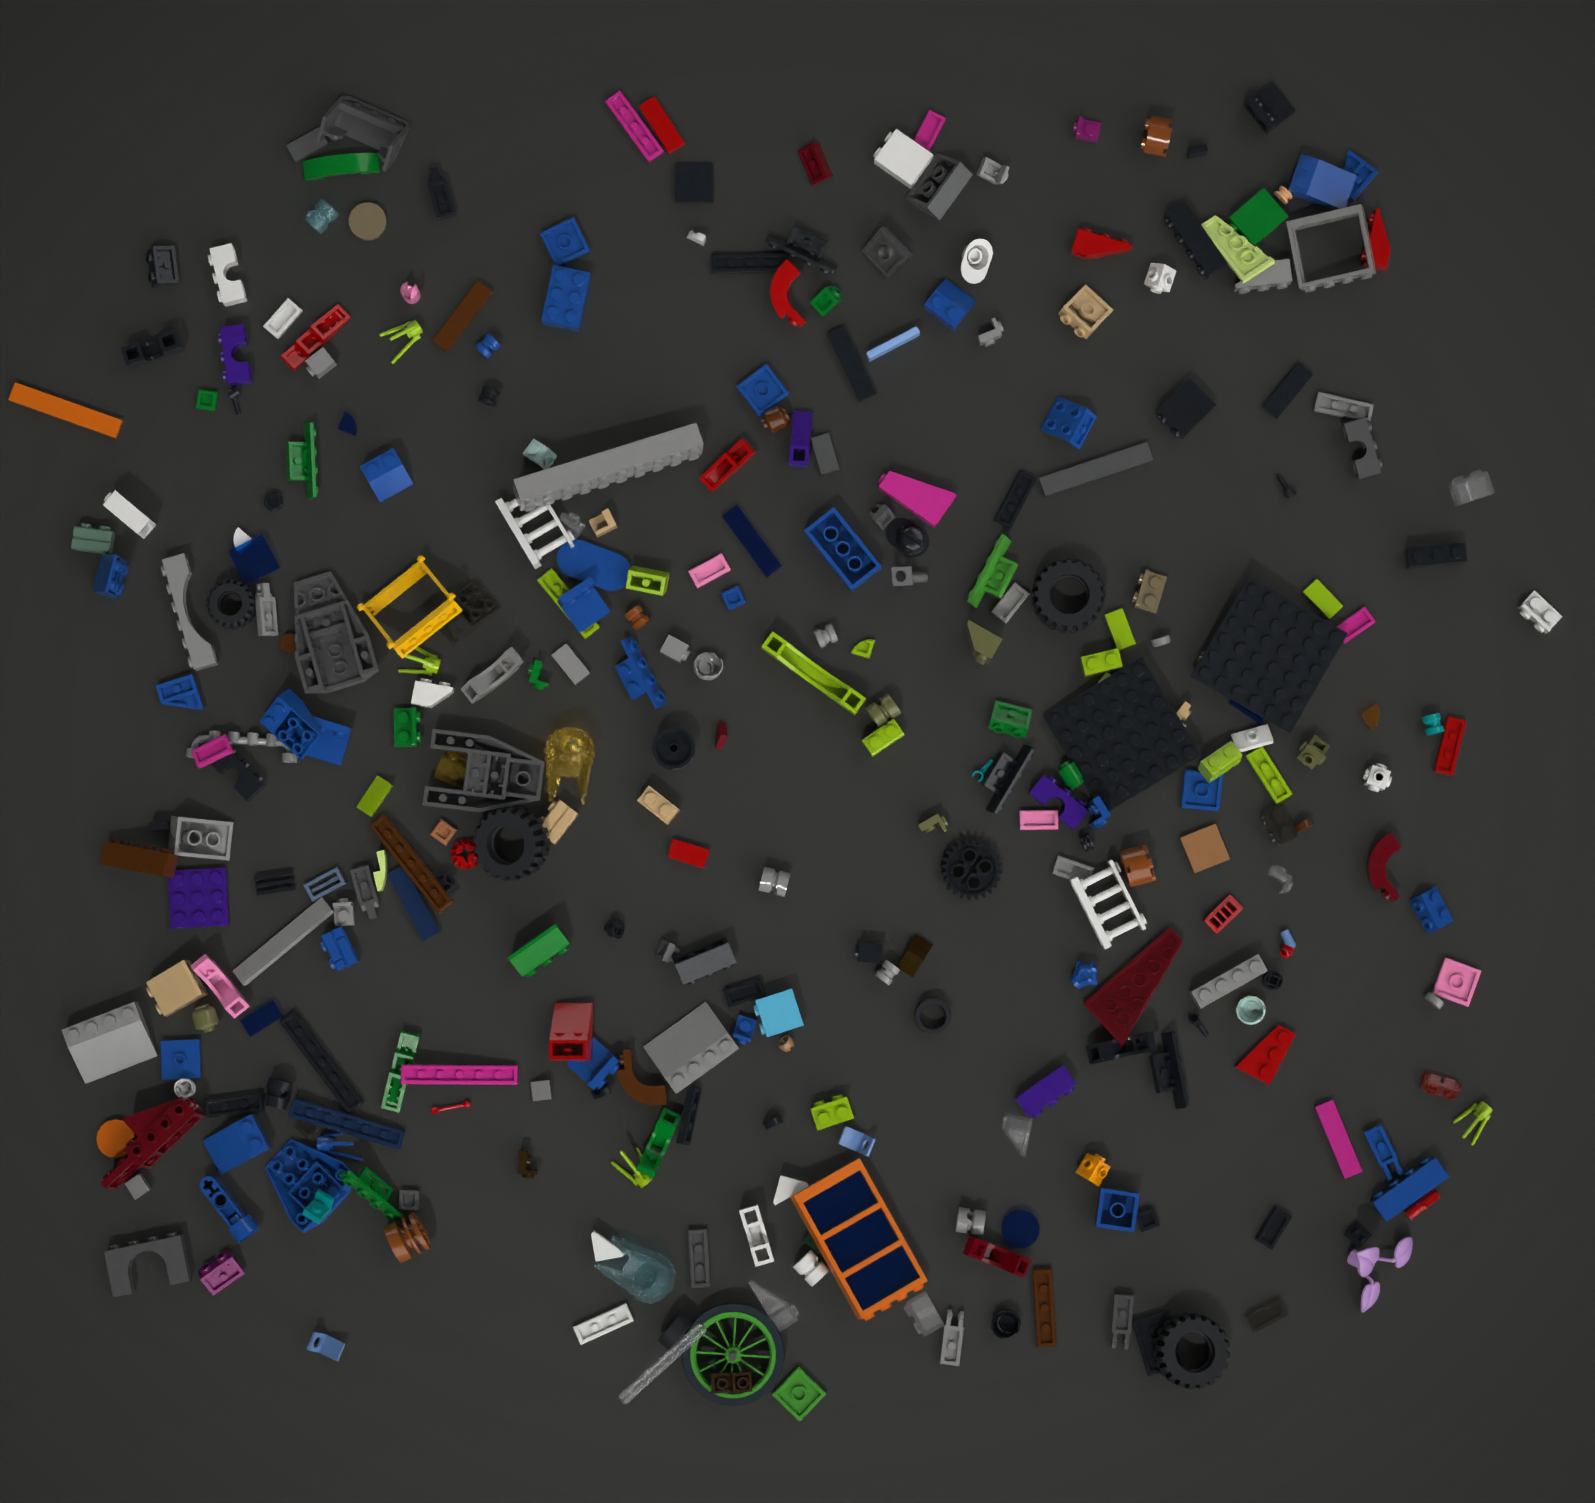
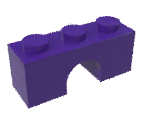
M243 324L220 327L221 333H218L219 344L223 345V351L220 352L221 362L225 363L226 369L223 370L224 382L227 381L229 386L252 384L251 366L248 361L237 362L234 359V353L238 348L248 346L246 327Z
M1043 775L1028 794L1042 806L1051 798L1059 799L1063 803L1064 809L1058 819L1074 830L1089 812L1086 810L1087 805L1079 799L1075 801L1071 797L1072 793L1065 787L1059 788L1056 785L1057 781L1053 777Z

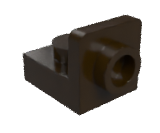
M519 1150L518 1174H522V1178H533L534 1175H538V1170H527V1166L531 1165V1155H528V1150Z

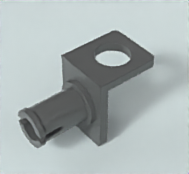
M912 566L890 568L892 586H901V589L913 586V583H927L928 575L926 571L912 572ZM898 571L900 573V582L896 579Z

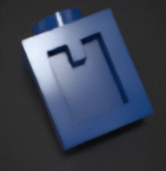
M739 1015L732 1037L736 1038L735 1042L746 1045L747 1041L751 1042L757 1020Z

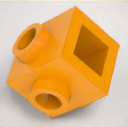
M1087 1153L1075 1173L1100 1186L1110 1166L1104 1163L1106 1159L1098 1154L1092 1156Z

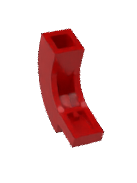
M786 259L773 276L770 289L771 301L781 319L789 315L788 320L795 327L797 325L802 327L807 321L791 306L788 299L789 288L801 272Z

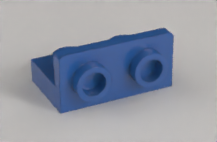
M1099 796L1088 802V811L1092 817L1096 816L1097 818L1096 821L1088 825L1090 828L1095 826L1098 829L1109 822L1107 818L1111 814Z

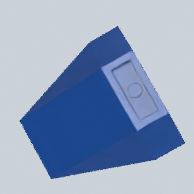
M290 1139L265 1167L290 1221L302 1233L323 1223L350 1194L352 1187L343 1183V1179L338 1176L339 1172L351 1171L356 1176L344 1162L293 1139ZM320 1189L332 1196L334 1202L331 1212L317 1224L302 1214L303 1210L314 1200L316 1191Z

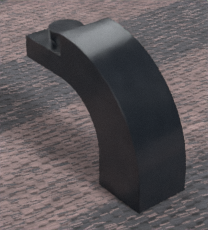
M1153 1031L1130 1035L1123 1046L1115 1039L1086 1046L1090 1065L1157 1050Z

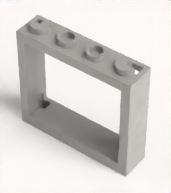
M1362 204L1286 221L1298 285L1302 291L1313 292L1316 290V287L1330 288L1338 282L1347 284L1353 282L1355 278L1361 277L1364 280L1372 278L1373 274H1377ZM1359 216L1369 268L1306 282L1296 230Z

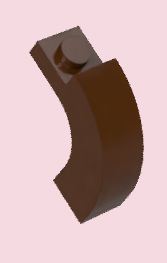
M631 1049L623 1050V1054H620V1065L624 1066V1069L617 1070L623 1089L633 1099L647 1105H666V1085L648 1086L641 1083L633 1071Z

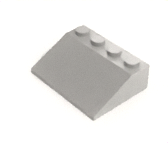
M132 1002L62 1029L68 1049L85 1084L158 1056L138 1002Z
M706 1002L643 1046L676 1094L739 1049Z

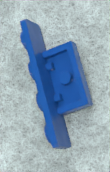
M632 637L621 640L620 642L628 659L616 665L615 669L632 700H635L647 693L655 709L665 706L667 704L665 696L660 691L654 675L651 674L647 661L642 657L637 642Z

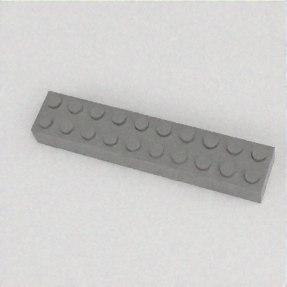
M693 423L513 479V491L520 511L525 510L529 512L536 509V506L539 505L548 506L553 504L555 500H568L575 494H587L591 489L597 487L598 489H603L613 482L622 483L632 476L638 478L651 470L657 472L667 465H679L683 460H696L702 455L704 443L697 424Z

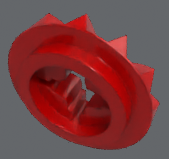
M471 839L458 840L451 848L450 857L452 862L461 869L475 867L478 864L476 859L479 858L477 853L468 855V862H466L463 856L457 855L463 852V846H465L467 851L473 852L476 843H473Z

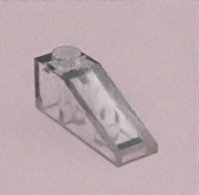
M754 1280L748 1281L778 1332L799 1320L797 1316L800 1313L794 1304L790 1305L789 1302Z

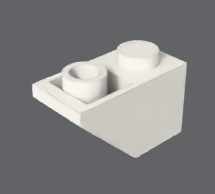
M420 678V681H415L411 704L433 708L453 694L455 689L450 687V683L439 682V685L432 684V680Z

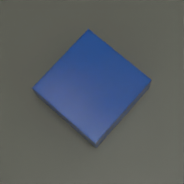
M738 585L721 593L729 611L746 603Z

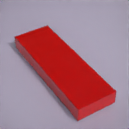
M655 96L638 106L668 154L685 145V142Z
M1447 716L1444 726L1445 731L1442 734L1433 772L1453 776L1467 720Z

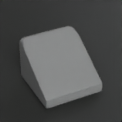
M550 1080L530 1082L533 1101L552 1099Z
M139 1173L125 1183L135 1200L151 1190L142 1173Z

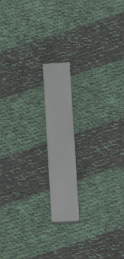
M321 897L236 967L233 973L246 986L331 916L334 911L324 898Z

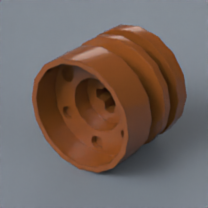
M414 1212L409 1214L411 1223H409L405 1216L402 1217L403 1227H400L395 1221L383 1227L388 1243L400 1263L413 1258L412 1248L418 1254H421L420 1244H422L426 1251L431 1249L426 1228Z

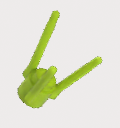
M416 320L408 321L403 325L379 334L382 337L402 330L390 337L389 340L392 341L404 334L408 338L412 337L411 341L391 360L392 364L421 338L419 335L423 331Z
M417 647L415 650L427 656L425 659L409 654L405 658L423 663V668L426 670L398 669L399 673L432 676V673H438L441 659H438L437 655Z
M1480 1101L1479 1104L1474 1103L1468 1110L1453 1120V1123H1456L1474 1111L1473 1115L1476 1118L1462 1135L1463 1139L1467 1137L1479 1121H1482L1470 1143L1471 1145L1475 1144L1493 1111L1483 1101Z
M637 1147L636 1152L639 1156V1159H641L642 1153L640 1149ZM622 1150L619 1153L635 1172L633 1176L617 1163L611 1161V1164L629 1178L635 1186L639 1185L640 1188H643L653 1180L652 1177L636 1171L637 1167Z

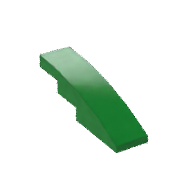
M404 1030L400 1033L381 1105L383 1109L400 1113L408 1085L401 1084V1065H413L420 1039L419 1034Z

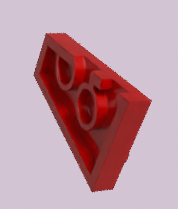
M1277 1025L1235 1068L1270 1085L1296 1033Z

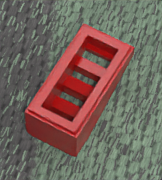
M1229 895L1202 921L1217 935L1243 907ZM1228 901L1236 908L1235 911L1226 904ZM1223 906L1231 914L1229 917L1221 909ZM1217 912L1226 919L1224 922L1216 915ZM1212 917L1220 924L1218 927L1212 922Z

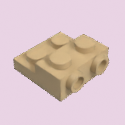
M1085 284L1063 306L1058 314L1064 324H1070L1074 328V333L1078 337L1087 339L1112 313L1113 309Z

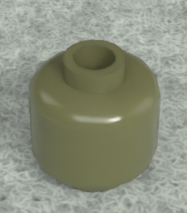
M208 1003L194 1007V1011L191 1013L195 1029L203 1030L204 1033L215 1030L214 1026L219 1023L215 1007L209 1006Z

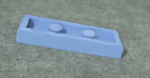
M915 326L867 351L866 357L870 362L920 336L919 329Z

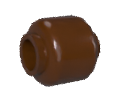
M780 405L765 410L763 412L764 418L761 419L765 430L769 429L772 433L787 428L788 422L791 421L785 407L782 408Z

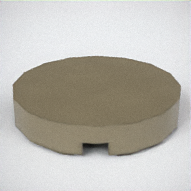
M371 202L361 203L351 211L349 226L356 237L364 241H372L379 238L386 229L387 218L384 211L378 205Z

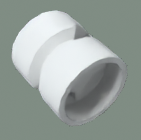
M811 1250L793 1266L800 1275H805V1280L811 1287L830 1270L823 1262H818V1257Z

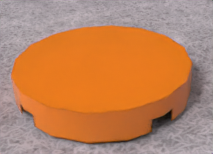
M114 1119L107 1121L100 1127L97 1132L96 1141L98 1148L103 1154L108 1157L119 1158L127 1155L124 1152L127 1148L126 1144L132 1138H136V1135L123 1120Z

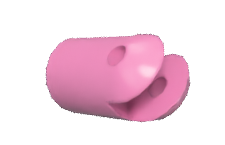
M408 282L402 284L400 292L403 299L409 304L417 303L421 297L418 286L415 284L412 287L408 285Z

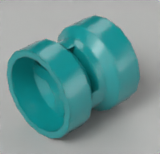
M1440 713L1421 717L1422 723L1426 727V736L1445 731L1440 723Z

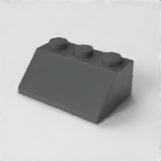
M937 153L905 199L928 216L940 220L973 174L960 161Z

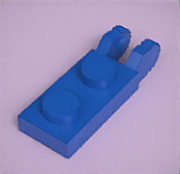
M1379 1124L1364 1131L1363 1134L1387 1180L1392 1179V1175L1386 1166L1391 1162L1398 1175L1403 1174L1397 1161L1396 1153L1382 1125Z

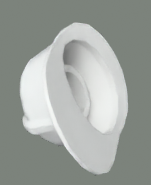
M975 239L962 252L961 274L969 283H980L987 274L993 255L992 246L987 240Z

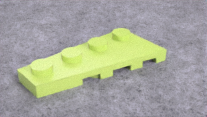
M1216 215L1201 224L1227 264L1243 284L1275 264L1273 258L1265 255L1261 249L1248 242V239L1236 233L1231 226Z

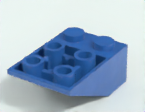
M115 554L102 555L92 592L118 599L124 590L122 582L129 571L128 562Z
M287 689L275 699L259 721L301 760L322 734L303 700L290 689Z

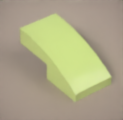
M385 850L376 852L380 871L373 872L377 891L379 892L384 890L387 880L388 863Z

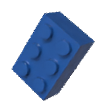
M553 265L541 319L543 325L580 332L591 282L590 272Z

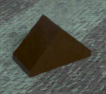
M916 935L897 968L913 977L933 944Z

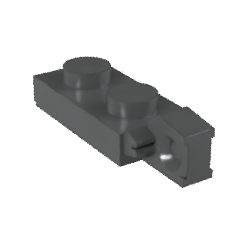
M369 865L351 869L350 873L359 906L362 908V911L367 910L370 920L378 918L376 908L379 907V899Z

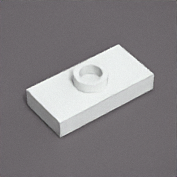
M1268 724L1231 734L1232 742L1240 752L1273 743V737Z

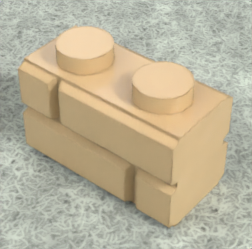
M650 786L646 788L637 800L667 825L670 824L680 811Z
M560 799L558 802H552L547 809L550 812L546 817H541L544 821L542 826L544 828L547 827L549 832L546 833V836L550 838L553 844L558 842L578 816L577 812Z

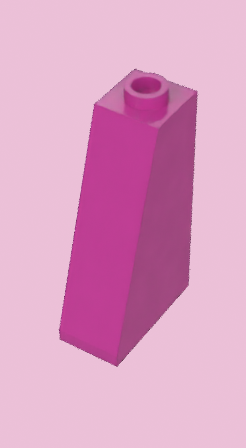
M889 471L887 475L883 473L878 480L880 484L878 489L933 528H935L957 496L953 492Z

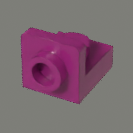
M1080 116L1078 121H1074L1072 132L1076 133L1075 139L1097 143L1101 123L1085 120Z

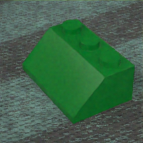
M555 924L507 958L522 977L527 976L529 978L538 972L536 970L537 967L540 965L545 967L551 963L554 955L557 953L562 955L568 951L569 948L567 946L570 945V942L559 926Z

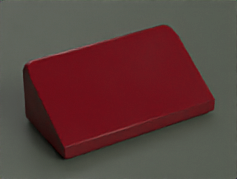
M811 143L798 151L812 186L833 177L819 143Z

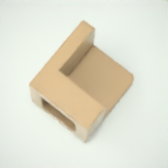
M608 508L601 511L602 514L589 520L597 538L618 528Z

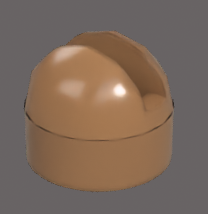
M784 1035L778 1040L777 1046L781 1050L788 1052L791 1051V1047H794V1041L789 1035Z

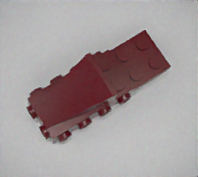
M180 1096L176 1100L125 1117L123 1121L136 1134L137 1138H132L126 1144L127 1148L124 1152L128 1157L122 1158L117 1163L118 1167L114 1171L110 1170L107 1172L100 1184L105 1189L116 1191L139 1168L150 1169L205 1116L199 1110L201 1106L194 1099L191 1100L189 1097Z

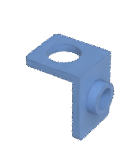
M845 1126L838 1144L868 1157L876 1139ZM869 1140V1145L867 1149L864 1150L865 1143Z
M314 1331L307 1350L321 1353L335 1361H339L345 1343L327 1334ZM319 1337V1343L314 1347V1341Z

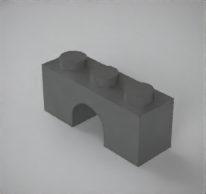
M1365 417L1340 424L1345 442L1357 441L1363 447L1362 456L1351 461L1355 478L1362 479L1381 473V468H1383L1382 461L1376 455L1377 444L1370 434L1372 431L1370 421H1367Z

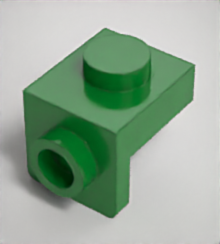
M535 660L534 664L531 663L529 666L528 674L531 675L529 683L533 684L532 687L535 689L544 690V687L549 688V683L539 681L544 663Z

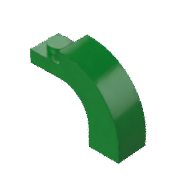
M666 1108L663 1109L636 1171L654 1178L682 1115Z

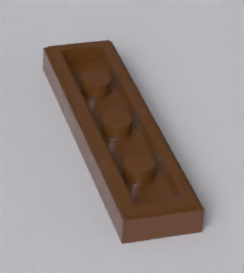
M477 280L432 342L448 353L493 294V291Z
M1052 1268L1032 1269L1037 1348L1057 1347Z

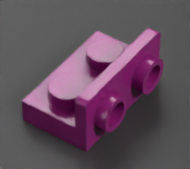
M230 1249L219 1253L216 1259L210 1263H205L198 1271L200 1280L213 1296L245 1274L244 1269L233 1257Z

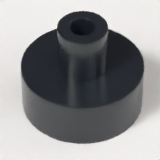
M612 919L604 926V931L607 932L610 938L620 939L624 934L625 927L621 920Z

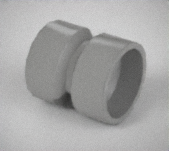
M764 867L759 891L766 893L773 891L774 895L785 897L791 873L784 871L777 873L775 869Z
M959 1207L955 1232L967 1233L970 1231L971 1234L983 1236L986 1211L975 1209L971 1212L969 1208Z

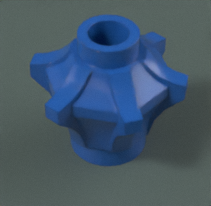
M1078 960L1070 980L1078 989L1087 985H1097L1096 976L1099 969L1093 962L1084 963Z

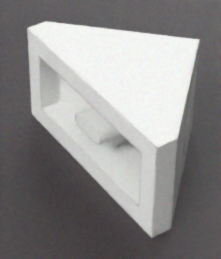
M780 1175L773 1200L774 1205L809 1186L808 1183Z
M595 1230L591 1233L596 1261L623 1257L626 1253Z

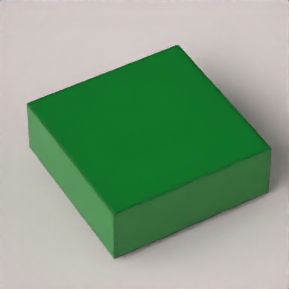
M199 389L196 409L216 412L218 392Z

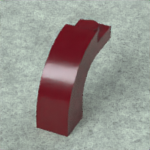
M1390 832L1378 840L1372 847L1367 859L1366 873L1373 891L1381 888L1382 896L1387 901L1394 902L1400 896L1388 881L1385 867L1388 859L1402 847Z
M969 1236L963 1254L986 1262L1025 1278L1031 1263L1029 1258Z

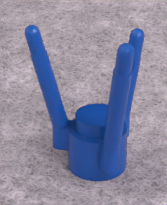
M336 1131L324 1133V1136H318V1151H323L324 1154L363 1161L361 1157L331 1150L335 1146L354 1145L353 1142H337L334 1138H331L343 1135L344 1133Z

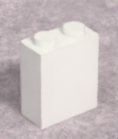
M896 129L893 133L890 132L884 140L886 144L883 148L879 147L874 153V164L911 189L932 161L933 154Z
M116 490L113 493L110 492L105 497L103 506L143 539L156 526L152 520Z

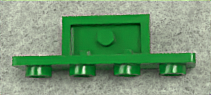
M307 422L303 425L304 442L286 443L288 481H306V498L311 500L316 498L319 491L318 484L316 483L318 467L315 465L317 448L314 446L316 428L313 422Z
M362 1167L357 1176L351 1171L339 1172L338 1176L343 1179V1183L354 1188L356 1193L360 1197L366 1198L373 1208L379 1209L384 1213L383 1216L391 1221L402 1219L403 1215L387 1202L394 1189L370 1169Z

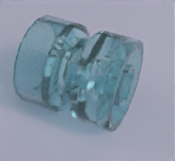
M321 198L314 205L315 210H310L303 217L320 235L328 228V223H333L339 217V214Z

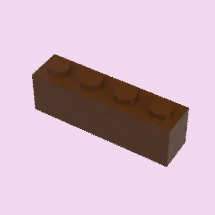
M113 839L112 843L104 841L100 864L174 878L178 855L171 854L172 850L160 848L158 852L155 851L156 847L144 845L142 849L139 848L140 844L128 842V846L123 845L124 841Z

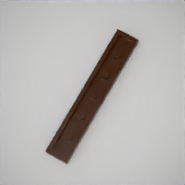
M385 813L369 825L438 914H441L455 902Z

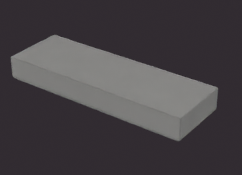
M1318 392L1313 411L1350 420L1366 417L1367 421H1371L1374 404Z

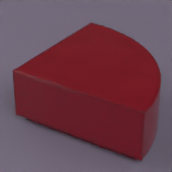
M719 722L715 734V749L722 750L728 734L726 724Z

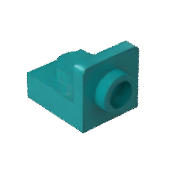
M320 1189L317 1190L314 1200L303 1210L302 1215L319 1224L331 1212L334 1198Z

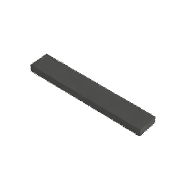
M1148 442L1040 477L1039 481L1046 497L1151 462L1153 457Z

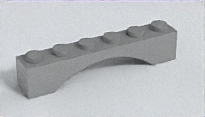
M182 553L162 559L161 571L163 576H167L168 579L166 588L169 595L172 594L174 601L171 602L174 613H178L179 620H176L179 631H183L185 637L182 638L184 648L189 651L190 656L187 657L190 668L193 667L194 670L199 671L219 665L214 646L198 634L188 615L186 592L192 571L187 555Z

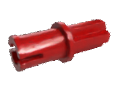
M1435 1189L1430 1190L1408 1209L1404 1210V1213L1412 1221L1421 1212L1427 1211V1208L1440 1198L1439 1193Z

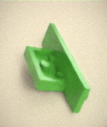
M1003 534L995 542L991 556L987 558L983 571L977 577L975 587L968 595L967 602L976 609L985 592L1002 598L1018 567L1016 562L1004 558L1012 541Z

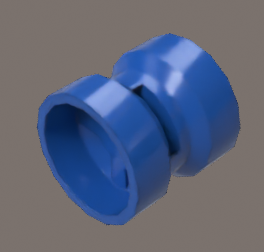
M489 333L484 336L481 342L475 345V348L487 360L492 356L494 350H498L501 347Z

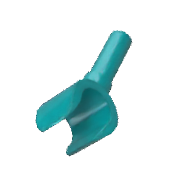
M990 758L980 770L973 772L972 777L978 772L981 774V779L978 782L982 781L984 773L994 761Z

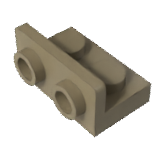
M1148 569L1144 573H1140L1137 583L1141 585L1139 591L1134 592L1132 602H1135L1134 608L1156 614L1167 577L1150 572Z

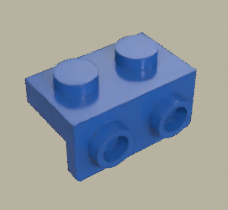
M1437 887L1410 900L1427 934L1454 921Z

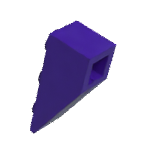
M796 410L793 412L789 467L808 469L813 412Z

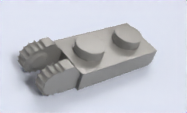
M948 1309L946 1325L944 1324L940 1364L959 1366L964 1331V1311L958 1313V1326L951 1325L953 1313L952 1310Z

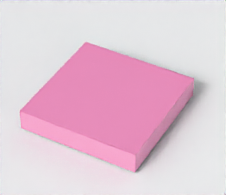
M1444 957L1432 993L1469 1007L1481 970Z

